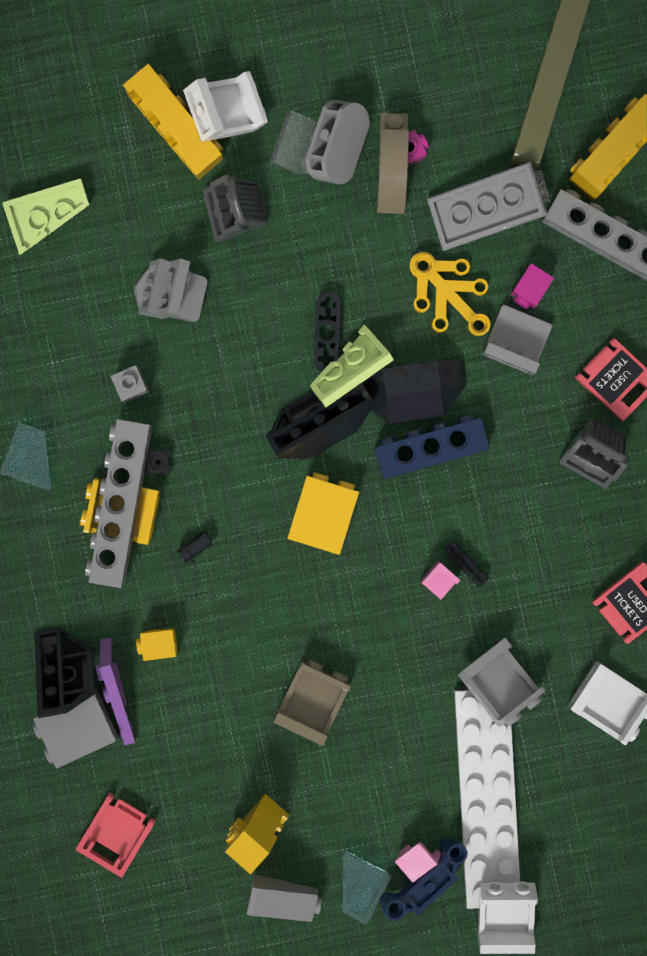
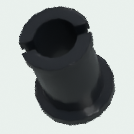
M202 531L185 545L180 544L181 548L177 551L185 563H188L190 560L194 562L193 558L210 546H213V543L205 532Z

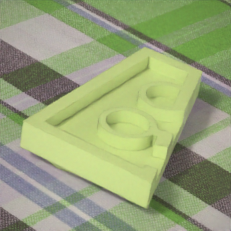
M81 178L2 202L19 255H22L90 205Z
M365 324L358 331L360 336L353 343L348 342L343 348L344 354L337 361L330 362L310 385L315 395L325 407L393 361L389 351Z

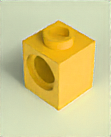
M175 627L143 631L140 633V638L136 639L138 655H143V661L171 658L178 655Z

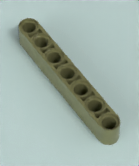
M560 0L512 155V164L520 166L531 162L535 171L538 170L590 0Z

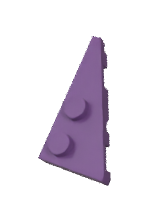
M110 637L100 640V664L96 665V671L99 681L104 680L106 686L103 687L106 703L111 702L124 745L135 743L132 723L128 719L124 706L127 702L118 664L116 662L112 663L113 642Z

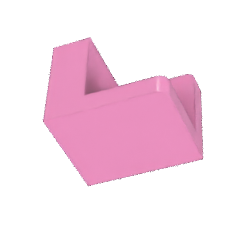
M437 561L420 582L442 599L455 583H459L460 579Z
M418 842L412 848L407 845L401 849L395 863L414 882L437 865L441 853L439 850H436L430 854L424 845Z

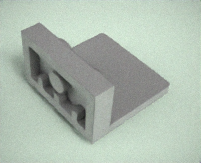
M503 305L482 355L529 375H534L540 363H538L552 325Z

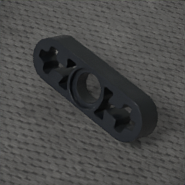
M330 292L321 294L316 301L314 364L320 371H323L326 367H323V362L318 361V357H323L324 347L318 348V343L323 345L335 344V349L329 348V357L334 358V361L338 360L341 304L339 298ZM326 298H331V302L336 304V308H331L330 317L336 316V322L332 320L319 321V316L325 317V308L320 307V304L325 303ZM331 325L335 329V336L331 340H324L320 337L319 330L322 326Z

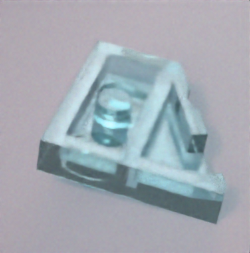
M18 422L0 474L50 491L51 481L45 431Z
M346 850L343 853L342 911L344 914L367 925L392 875Z

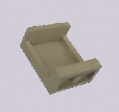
M309 659L308 663L302 660L273 723L323 746L344 698L351 688V683L347 682V676L337 671H333L330 674L322 670L324 666L312 659Z

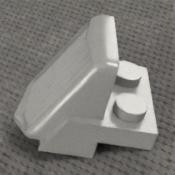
M181 258L173 261L163 259L150 261L149 268L134 285V293L139 308L138 314L160 319L170 317L189 322L197 321L200 318L207 279L191 273L189 270L190 261Z

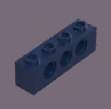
M473 415L457 419L458 424L448 427L447 422L431 426L432 432L422 434L421 430L406 433V439L396 442L394 437L379 441L380 446L374 449L383 479L490 450L481 418L474 420ZM454 431H459L464 436V443L459 447L453 446L450 442V435ZM429 438L436 440L438 443V450L434 454L426 453L423 448L425 440ZM401 446H408L412 451V457L407 462H403L397 457V450Z

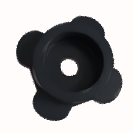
M148 449L147 466L145 467L146 474L150 476L155 473H162L164 476L169 475L172 471V468L169 466V459L172 457L171 451L168 449H163L162 451ZM156 460H160L161 464L157 465Z

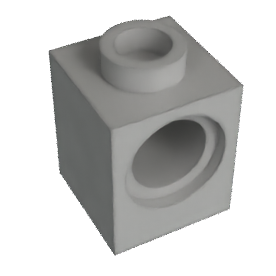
M136 365L111 376L118 395L124 403L150 392L140 368Z

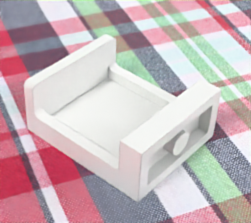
M250 71L243 72L236 78L208 83L206 78L196 79L183 90L202 142L254 132L268 121Z
M596 661L567 707L616 738L622 744L627 745L629 741L633 742L639 734L640 728L638 726L644 718L647 719V694Z
M480 883L478 920L480 954H535L534 919L535 904L538 903L535 883Z

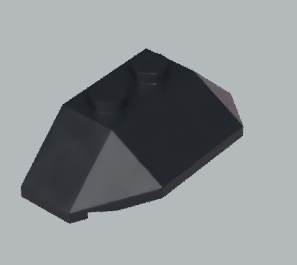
M462 359L380 369L362 382L374 402L371 411L389 424L443 417L466 386Z
M362 383L327 407L324 406L314 392H311L280 411L266 438L278 459H310L358 432L372 409L374 402Z
M62 627L35 631L38 718L66 714L95 695L92 650L80 640L68 634Z

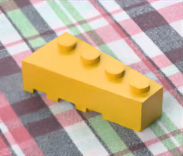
M149 64L123 84L132 102L198 180L223 160L220 153L223 150L222 146L216 139L205 142L201 141L194 119L186 111L188 108L186 103L179 95H173L169 90L171 86L161 74L157 75Z
M646 94L640 100L635 97L624 109L627 115L622 120L616 118L606 129L610 134L603 141L598 138L588 149L591 155L585 161L580 158L570 171L573 175L568 181L592 202L647 142Z

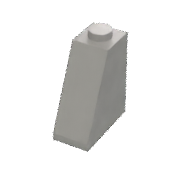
M255 874L247 915L312 922L314 914H319L322 898L318 897V888Z

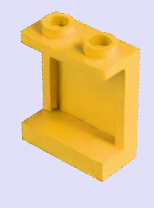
M314 472L312 477H306L287 539L340 555L359 492L354 491L355 485L340 480L339 484L335 485L328 482V476Z
M94 478L93 483H88L86 499H89L88 510H83L80 525L84 526L83 532L97 533L99 522L95 521L97 506H102L104 495H100L102 479ZM142 487L132 541L145 545L151 544L161 491ZM116 495L113 497L111 505L114 510L121 511L125 506V501L123 497ZM111 522L107 526V534L110 537L116 538L120 534L118 524Z

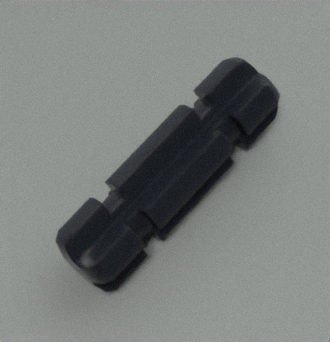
M455 541L450 542L444 549L446 554L450 558L453 557L455 559L454 562L468 577H472L471 580L478 587L483 586L489 577L483 570L478 569L479 566L465 551H461L462 548Z

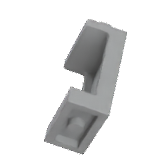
M506 638L458 674L498 727L505 723L511 726L522 717L519 712L526 706L531 710L542 701L540 695L546 691L543 686L538 688L509 652L508 649L512 645Z
M97 688L95 689V695L66 714L38 718L37 715L33 719L35 722L33 730L38 739H43L46 746L44 749L45 756L50 764L54 763L56 769L116 742L119 738Z

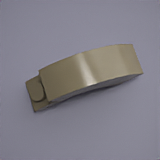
M381 113L377 213H405L408 168V114Z

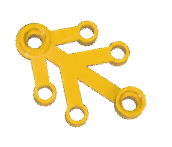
M419 252L415 254L409 265L411 273L417 278V298L413 303L414 309L419 313H424L429 309L430 301L427 298L429 280L436 287L435 318L432 321L434 331L442 333L448 328L449 323L446 318V304L448 300L468 322V330L472 335L483 336L490 329L489 318L484 314H475L456 292H473L477 296H482L488 290V283L484 279H476L475 281L444 280L437 273L454 272L458 276H464L470 269L469 262L465 259L436 261L430 253ZM421 261L426 262L428 269L421 271L418 268V263ZM464 263L466 271L459 272L456 265ZM476 283L484 284L485 289L483 292L476 291ZM418 300L426 301L427 306L425 309L417 307L416 303ZM442 319L445 322V327L438 329L435 326L436 320ZM475 321L483 323L482 330L478 331L474 328L473 324Z

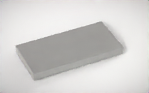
M531 162L427 199L443 251L548 216Z

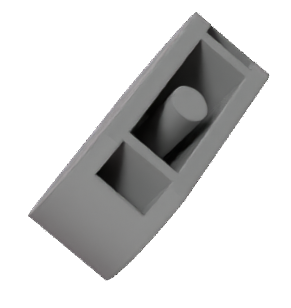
M331 100L323 106L305 159L307 170L312 178L334 184H344L353 177L370 126L369 115L364 106L359 103L341 100Z

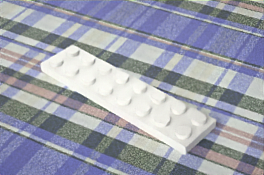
M467 689L454 690L462 840L468 852L467 858L464 861L467 909L479 908L480 883L520 882L512 728L507 723L498 727L471 691Z

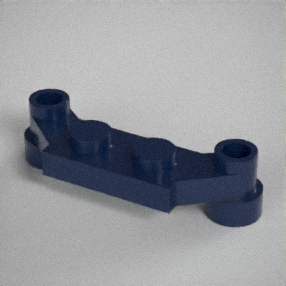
M449 837L444 838L440 843L441 856L436 866L414 882L411 881L399 893L391 894L386 892L380 896L379 904L382 907V912L389 920H400L405 913L415 912L419 915L458 880L456 876L457 866L462 864L468 855L466 847L461 842Z

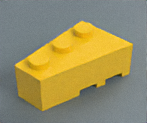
M265 794L243 820L238 817L230 826L225 852L251 874L270 853L278 838L274 833L276 831L280 832L284 826L282 824L290 815Z

